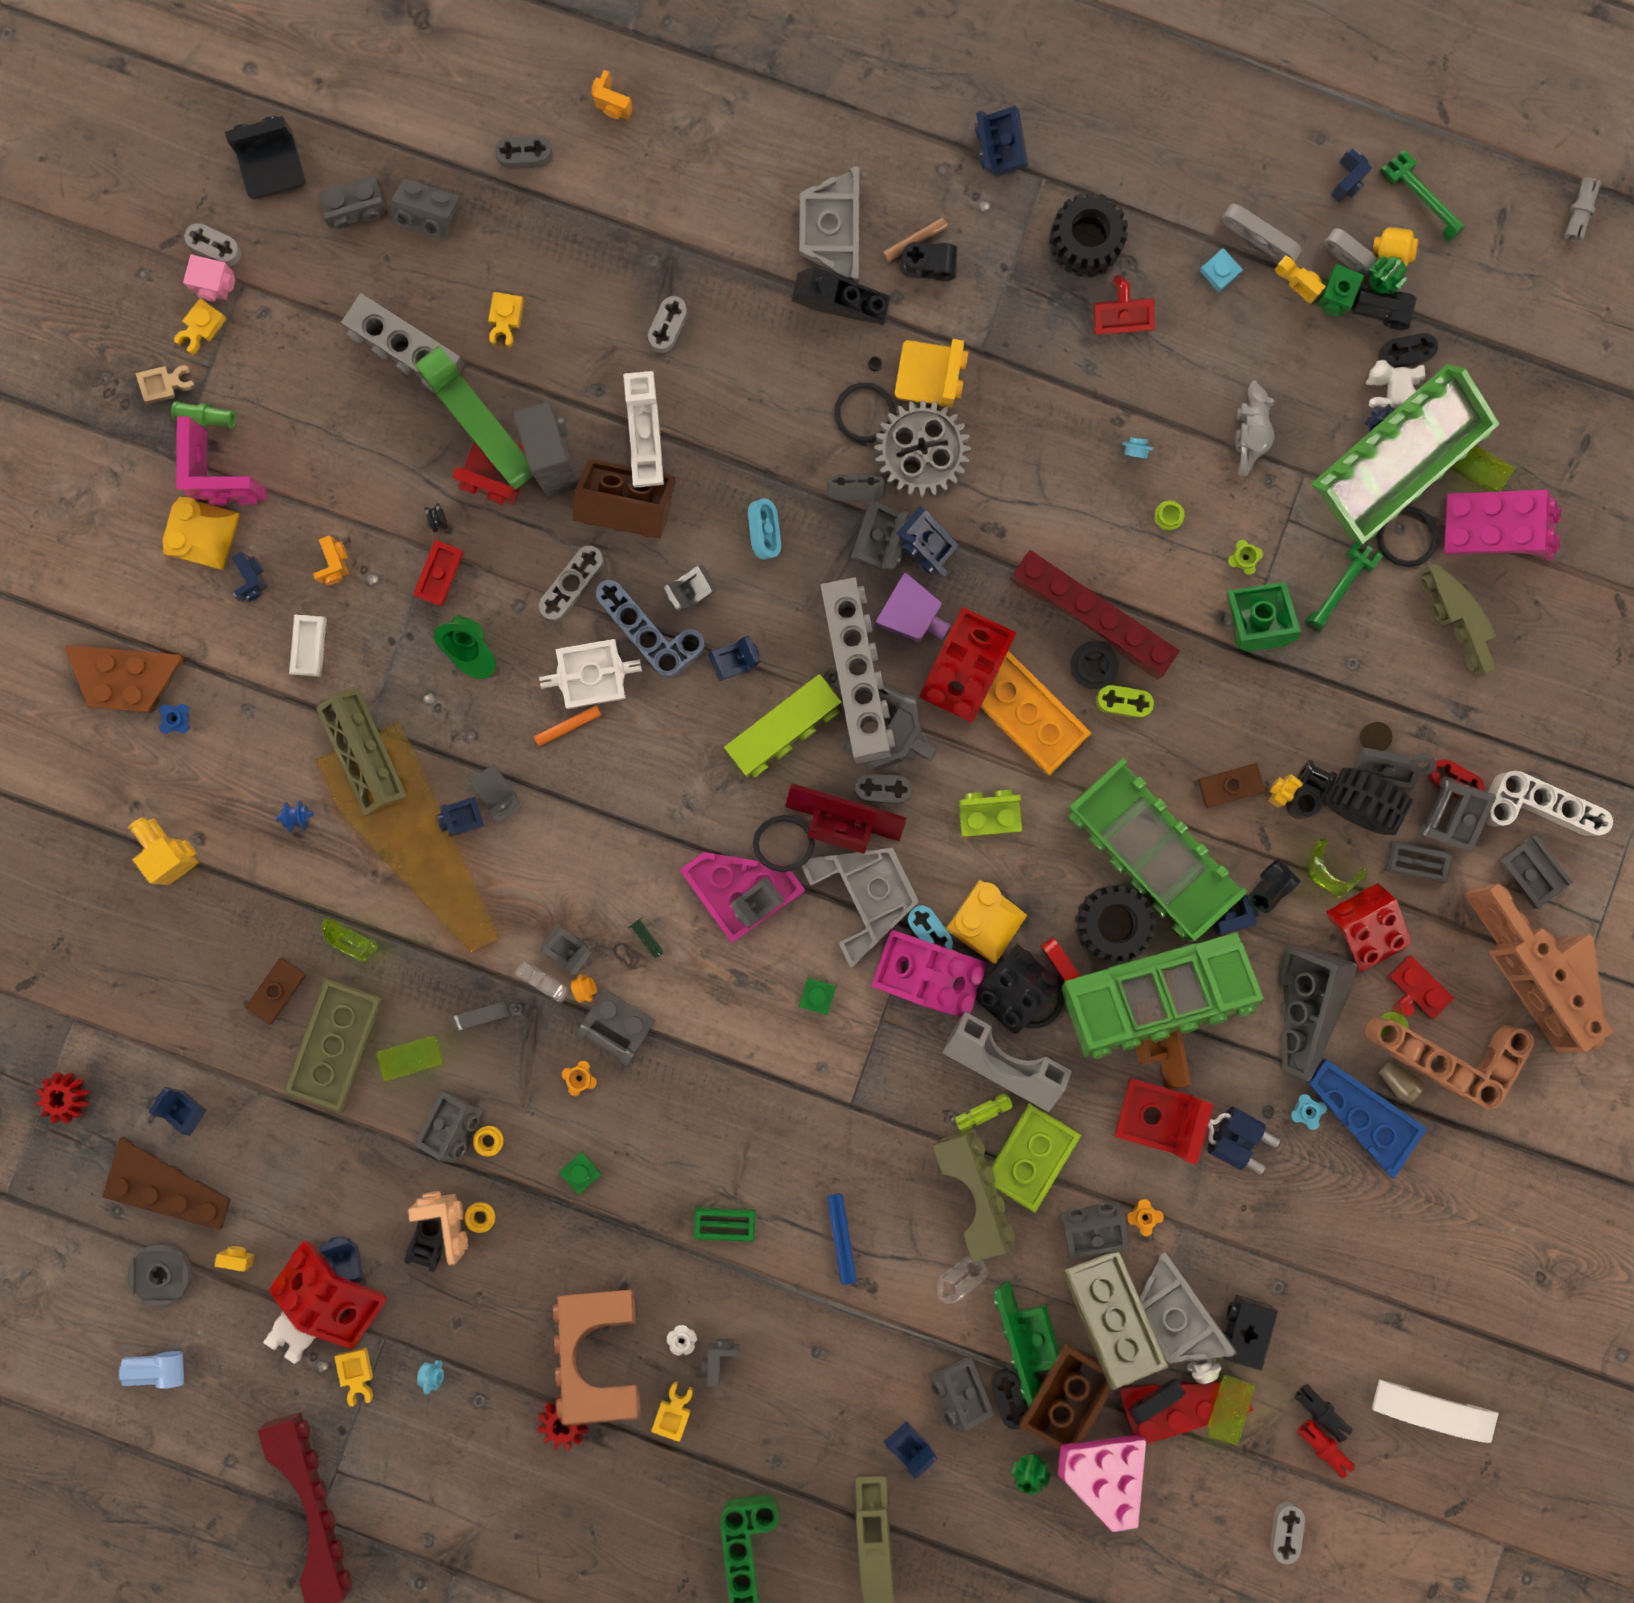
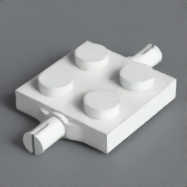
M611 639L556 649L558 660L557 674L539 676V681L543 682L540 683L541 689L559 686L563 692L566 709L626 699L623 684L625 674L642 672L640 659L622 662L618 655L616 640Z

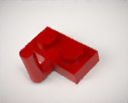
M1122 275L1114 276L1113 284L1118 288V301L1093 303L1095 335L1155 330V300L1153 298L1130 299L1129 282Z
M1407 955L1387 975L1405 994L1393 1007L1394 1012L1399 1015H1413L1415 1009L1412 1004L1414 1003L1429 1019L1434 1020L1454 999L1412 955Z

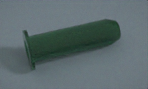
M643 917L631 924L628 929L631 927L651 955L658 958L663 954V950L641 921Z

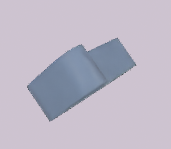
M604 580L597 586L596 598L601 606L663 678L672 679L677 677L703 655L705 642L698 631L693 629L685 630L668 642L619 583L614 580ZM607 590L615 592V596L622 605L617 608L611 599H606L605 592ZM628 611L636 612L638 615L637 621L632 625L622 623L623 615ZM647 634H654L657 637L656 644L651 648H644L641 645L642 638ZM691 637L698 639L699 647L697 650L688 652L683 649L686 639ZM669 656L675 658L676 666L674 669L664 671L660 668L663 658Z

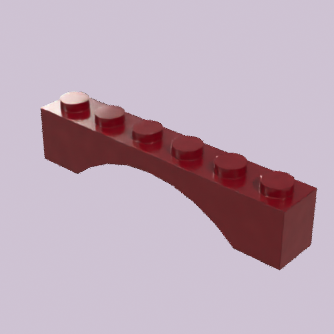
M1032 550L1027 552L1010 578V581L1032 596L1056 607L1087 626L1113 645L1133 664L1157 680L1164 676L1180 652L1179 649Z
M301 1412L266 1422L257 1430L265 1460L276 1467L291 1482L302 1501L307 1516L309 1551L305 1568L299 1580L305 1603L341 1602L350 1592L352 1579L349 1570L344 1569L342 1562L344 1552L341 1541L339 1539L336 1540L334 1533V1514L331 1509L328 1510L325 1500L327 1497L326 1485L324 1480L319 1479L317 1472L319 1461L316 1451L314 1449L311 1450L309 1443V1424L307 1420H303Z

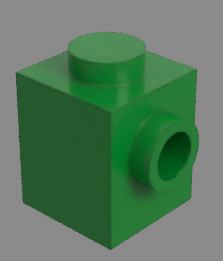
M1336 264L1328 274L1324 284L1326 287L1321 292L1316 306L1323 308V311L1328 315L1344 316L1352 307L1364 275Z

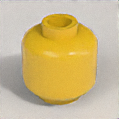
M1387 227L1381 237L1375 236L1372 253L1378 255L1377 260L1382 256H1385L1387 259L1391 256L1397 257L1407 267L1409 262L1414 263L1419 238H1414V233L1410 229Z

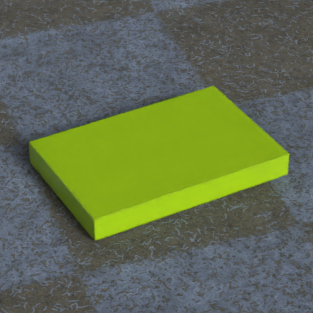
M1028 1103L990 1166L995 1175L994 1185L996 1190L1036 1213L1082 1135L1033 1104Z

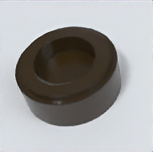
M1382 722L1369 723L1360 732L1361 745L1365 748L1383 751L1392 742V732Z

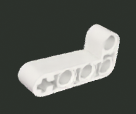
M1511 771L1497 775L1488 791L1497 797L1485 822L1488 826L1495 827L1511 824L1516 819L1520 808L1584 836L1606 834L1613 825L1611 814L1604 808L1520 771ZM1508 778L1513 779L1515 782L1513 793L1506 788ZM1536 790L1540 791L1543 796L1540 805L1534 800ZM1564 802L1567 803L1570 807V814L1568 817L1564 816L1562 813V805L1564 804ZM1496 805L1503 809L1504 814L1501 820H1498L1494 815ZM1582 817H1583V818L1593 817V822L1590 821V820H1588V819H1582Z

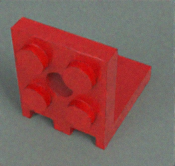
M962 607L919 698L973 723L1004 661L1016 632ZM956 681L961 683L964 686V689H955L951 685V682Z
M1129 1077L1113 1136L1173 1153L1185 1162L1197 1165L1214 1104L1194 1095ZM1149 1107H1156L1160 1114L1158 1121L1153 1124L1146 1123L1143 1117L1145 1110Z
M305 1240L302 1241L298 1249L292 1254L290 1260L268 1290L297 1331L352 1350L387 1301V1297L383 1292L337 1276L313 1243ZM351 1308L346 1316L339 1318L344 1310Z

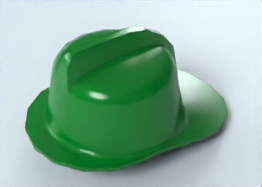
M458 614L453 617L450 623L441 624L434 630L433 638L436 645L463 673L473 678L484 679L490 677L495 672V657L484 643L485 633L479 623Z

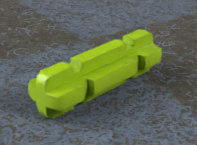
M1003 1093L995 1097L996 1100H989L969 1110L970 1113H963L957 1116L955 1122L959 1130L965 1132L973 1128L972 1125L974 1124L980 1125L998 1116L1000 1111L1004 1113L1012 1109L1013 1104L1009 1096Z

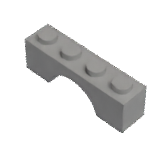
M967 1012L963 1014L952 1030L942 1052L1047 1112L1052 1109L1065 1092L1072 1072L1046 1056L1037 1060L1026 1061L1007 1055L994 1042L992 1026Z

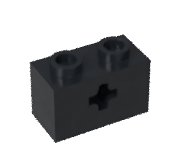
M1236 1295L1235 1301H1231L1227 1309L1226 1318L1229 1322L1226 1332H1222L1237 1353L1233 1356H1224V1359L1262 1371L1278 1310L1270 1304ZM1249 1327L1251 1329V1333H1245L1243 1336L1240 1333L1241 1330H1247V1328Z

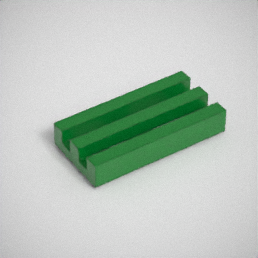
M695 1207L693 1239L754 1242L756 1210ZM701 1215L749 1217V1222L702 1220ZM700 1227L743 1228L749 1230L748 1234L700 1232Z

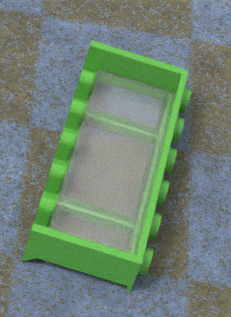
M1446 364L1310 485L1323 498L1346 532V536L1364 544L1366 541L1374 538L1378 530L1386 523L1397 518L1400 511L1410 502L1417 500L1427 487L1441 479L1452 465L1464 459L1468 455V451L1476 444L1487 439L1491 431L1500 423L1467 370Z

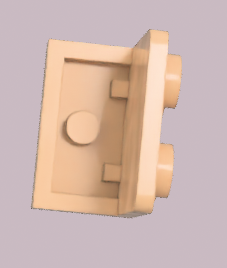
M441 1191L422 1194L423 1198L416 1199V1203L408 1209L410 1222L441 1217L448 1265H454L464 1255V1250L468 1249L466 1231H461L460 1220L464 1218L462 1202L457 1201L456 1194L441 1196Z

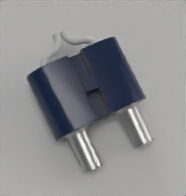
M1234 1106L1230 1107L1226 1113L1219 1115L1217 1119L1209 1120V1145L1207 1152L1238 1170L1247 1167L1261 1175L1265 1170V1165L1251 1158L1254 1153L1251 1151L1254 1145L1258 1146L1260 1140L1273 1148H1276L1280 1142L1279 1138L1265 1131V1123ZM1220 1122L1222 1126L1219 1132L1215 1131L1214 1133V1128L1211 1124H1218Z

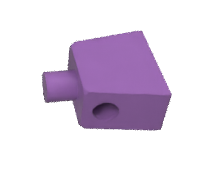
M906 573L903 574L875 622L877 628L917 643L921 642L926 632L942 640L951 625L936 616L942 603Z

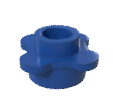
M167 704L162 705L159 709V713L162 715V723L159 726L160 731L164 734H169L171 731L188 732L190 728L189 707L185 704H179L176 707H170ZM173 716L177 717L175 722L172 721Z

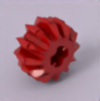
M61 1072L54 1073L52 1079L45 1078L41 1081L44 1088L35 1091L41 1097V1100L35 1102L34 1105L36 1107L43 1106L44 1109L40 1116L43 1118L50 1116V1123L53 1124L59 1123L60 1120L64 1124L72 1122L73 1117L79 1118L83 1115L81 1108L88 1107L90 1104L87 1100L83 1099V1096L88 1095L90 1090H82L80 1087L83 1085L84 1080L80 1078L74 1081V1073L71 1072L66 1073L64 1076Z
M559 1396L555 1399V1405L550 1402L545 1404L546 1412H540L538 1420L542 1424L538 1426L537 1431L538 1433H547L543 1438L544 1444L553 1440L555 1441L553 1445L554 1450H558L560 1444L563 1443L564 1448L568 1451L571 1450L572 1442L577 1445L582 1443L581 1435L587 1434L589 1427L585 1424L564 1425L562 1427L558 1425L559 1420L563 1422L562 1419L557 1417V1400L562 1399Z

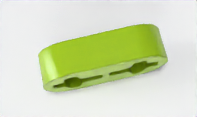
M1108 685L1097 693L1096 704L1105 713L1143 718L1152 712L1154 699L1152 695L1144 690ZM1109 691H1111L1114 698L1123 699L1122 703H1113L1111 707H1108L1107 701L1102 700V696L1108 695ZM1140 696L1143 697L1142 701L1147 703V707L1137 712V707L1127 704V701H1136Z

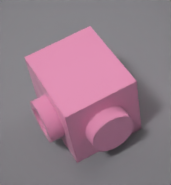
M191 254L183 283L192 292L198 293L197 296L208 301H215L216 298L227 300L228 293L234 288L235 276L226 263Z

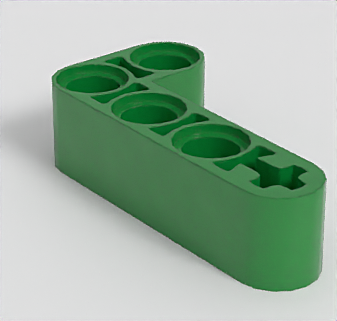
M770 1495L731 1499L722 1508L720 1525L730 1603H742V1599L746 1597L747 1603H760L752 1534L771 1531L778 1523L779 1505L775 1498ZM762 1508H768L773 1512V1516L763 1519L759 1517L757 1512ZM730 1512H738L742 1515L743 1519L740 1522L733 1523L728 1520L727 1515ZM735 1543H741L746 1547V1551L739 1554L733 1552L730 1547ZM744 1574L749 1577L750 1581L747 1584H739L734 1580V1577Z

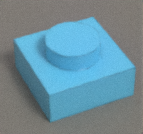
M1224 248L1199 270L1218 292L1223 290L1243 271Z

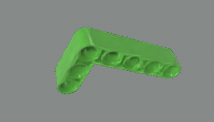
M439 345L415 364L423 379L510 486L517 490L533 477L525 454L462 378L455 364Z

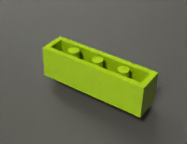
M819 674L724 746V749L746 777L752 774L756 778L769 768L766 764L775 756L779 760L793 749L790 744L800 738L804 741L817 731L814 728L816 724L822 720L828 723L840 713L838 708L842 705V702Z

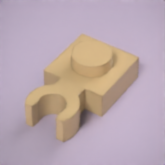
M166 366L135 373L146 405L176 398L173 389L179 388L183 391H189L194 388L193 381H180L181 375L190 373L188 366H179L171 374H168Z

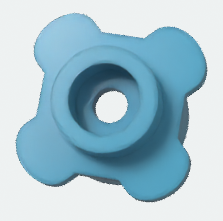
M1130 437L1129 442H1122V445L1125 446L1124 455L1148 458L1149 450H1153L1154 447L1147 446L1148 440Z
M1302 1094L1299 1096L1298 1102L1291 1112V1118L1294 1122H1302L1307 1125L1308 1129L1315 1130L1319 1127V1119L1322 1114L1326 1113L1327 1107L1325 1103L1315 1102L1311 1100L1309 1095ZM1308 1109L1311 1110V1114H1310V1115H1307V1114H1306V1111H1307Z
M436 1360L435 1364L424 1363L420 1367L417 1384L420 1388H423L424 1394H429L431 1390L436 1391L441 1386L444 1378L441 1360Z

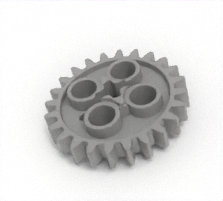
M925 400L921 401L920 408H915L913 402L910 401L908 411L898 406V417L891 413L888 414L887 418L890 425L881 422L880 429L885 434H876L875 439L882 444L874 446V452L882 455L875 459V463L885 465L881 468L880 475L889 473L890 476L887 484L890 485L895 481L898 482V493L906 487L908 488V497H911L914 490H918L920 499H923L926 490H929L932 497H935L936 488L938 487L944 493L947 492L946 482L954 486L957 484L954 474L964 475L965 470L960 465H968L970 459L963 456V454L970 453L971 447L963 445V443L969 441L970 436L960 434L964 430L965 424L955 425L958 417L957 414L951 417L946 416L947 406L939 412L937 411V402L935 401L931 408H926ZM928 426H936L940 429L941 434L938 437H930L926 434L925 429ZM900 433H907L911 436L912 442L907 445L900 444L896 436ZM940 442H948L947 446L935 447V445L940 444ZM919 444H922L924 448H928L926 455H922L920 450L916 451ZM912 452L904 457H897V453ZM937 454H943L947 457L948 464L938 466L933 462L932 458ZM913 461L919 465L920 470L916 473H908L903 465L906 462Z

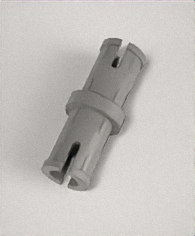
M1595 178L1582 179L1576 202L1570 208L1572 215L1564 234L1565 239L1568 240L1572 236L1570 241L1582 242L1584 240L1589 219L1591 216H1594L1596 210L1594 204L1602 184L1601 181L1597 180L1594 184Z

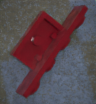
M791 784L785 805L786 808L813 815L807 837L863 854L866 852L871 833L900 842L907 820L904 816L797 784Z

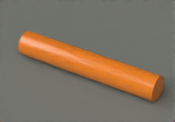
M595 705L535 735L534 739L540 747L602 716L598 706Z

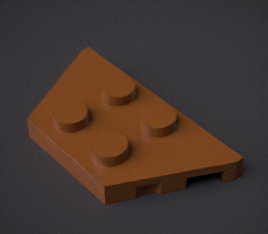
M66 645L67 655L87 707L96 709L152 713L159 702L160 694L167 689L171 682L169 679L178 665H182L185 657L180 654Z

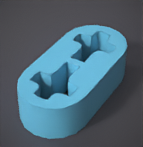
M921 905L909 911L907 916L908 924L918 939L933 944L934 941L929 934L934 931L937 937H946L947 941L944 943V946L947 949H952L953 940L950 934L929 907ZM916 911H919L921 914L928 913L929 917L926 921L931 927L928 931L921 924L914 925L913 921L916 919L914 913Z

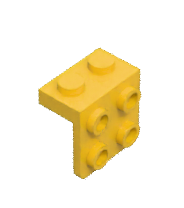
M952 339L951 347L911 340L905 341L901 352L895 397L899 400L921 403L922 400H925V403L928 405H932L935 401L937 406L952 408L955 398H961L963 380H958L959 370L966 369L968 351H963L964 341Z

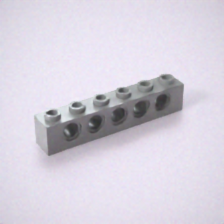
M856 577L820 584L855 763L891 757L890 748L896 746L892 729L886 730L884 719L890 718L887 701H880L878 690L884 689L881 671L875 672L873 661L878 660L875 642L869 643L867 633L873 632L870 615H863L862 604L867 603L864 586L858 587ZM845 608H853L855 610V614L850 618L840 616L841 611ZM851 636L861 638L860 643L854 647L846 645L845 642ZM857 664H863L867 667L862 675L852 674L851 669ZM861 693H869L873 696L868 704H859L856 701ZM869 721L878 724L877 730L871 734L862 731L863 725Z

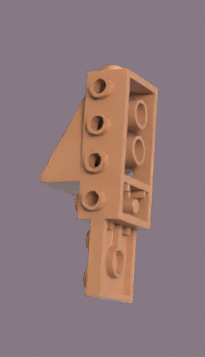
M1500 883L1474 887L1464 894L1498 944L1488 952L1556 1052L1585 1053L1588 1050L1593 1051L1606 1043L1605 1038L1614 1031L1604 1018L1595 945L1591 934L1563 936L1556 940L1544 928L1530 929L1529 920L1523 913L1517 910L1512 902V895Z

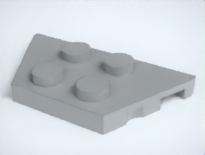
M859 166L850 168L849 172L837 178L831 177L823 181L818 187H811L800 192L799 254L853 282L859 281Z
M1166 1252L1162 1253L1139 1299L1168 1363L1233 1356L1236 1354L1235 1349Z

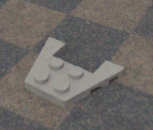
M893 847L866 851L865 854L854 852L810 858L805 865L801 866L810 886L836 873H840L866 929L838 943L850 967L854 966L919 902Z

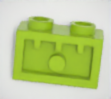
M1013 790L995 791V797L983 798V792L965 794V799L958 801L961 837L1022 832L1019 803L1021 796L1013 795Z

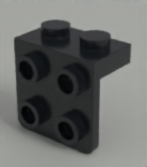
M268 116L262 119L261 122L250 125L239 124L234 126L232 130L225 131L227 142L237 155L246 192L251 199L263 198L305 185L306 180L294 135L283 116Z
M1017 943L997 968L978 986L975 1000L1009 1031L1017 1034L1052 1000L1062 983L1051 971L1035 960L1029 951L1023 949Z

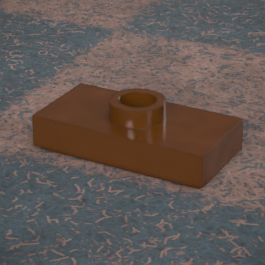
M1257 763L1197 779L1205 808L1265 792Z
M283 957L279 958L245 1008L267 1024H273L307 974Z

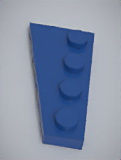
M1323 1058L1315 1070L1311 1081H1308L1307 1084L1388 1176L1394 1179L1427 1128Z

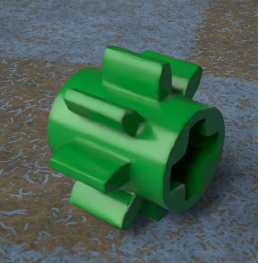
M1382 256L1368 269L1373 274L1369 279L1370 285L1378 293L1385 294L1389 291L1392 295L1407 282L1406 277L1403 276L1406 273V266L1397 257L1391 256L1387 259L1385 256Z
M1028 1454L1020 1457L1019 1462H1014L1011 1476L1015 1477L1014 1484H1016V1487L1021 1492L1035 1495L1038 1492H1042L1043 1487H1048L1051 1473L1047 1472L1048 1465H1046L1041 1457Z

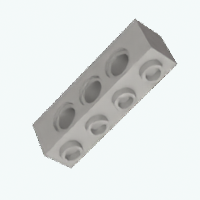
M362 293L359 294L341 321L347 330L346 336L359 345L363 341L372 346L370 350L372 353L384 361L389 357L397 362L395 367L407 376L411 377L414 373L422 378L420 383L432 392L434 391L420 375L415 364L438 345L452 360L459 373L465 367V363L460 356ZM375 326H384L383 331L379 335H371V331ZM408 341V347L404 351H396V346L399 342Z

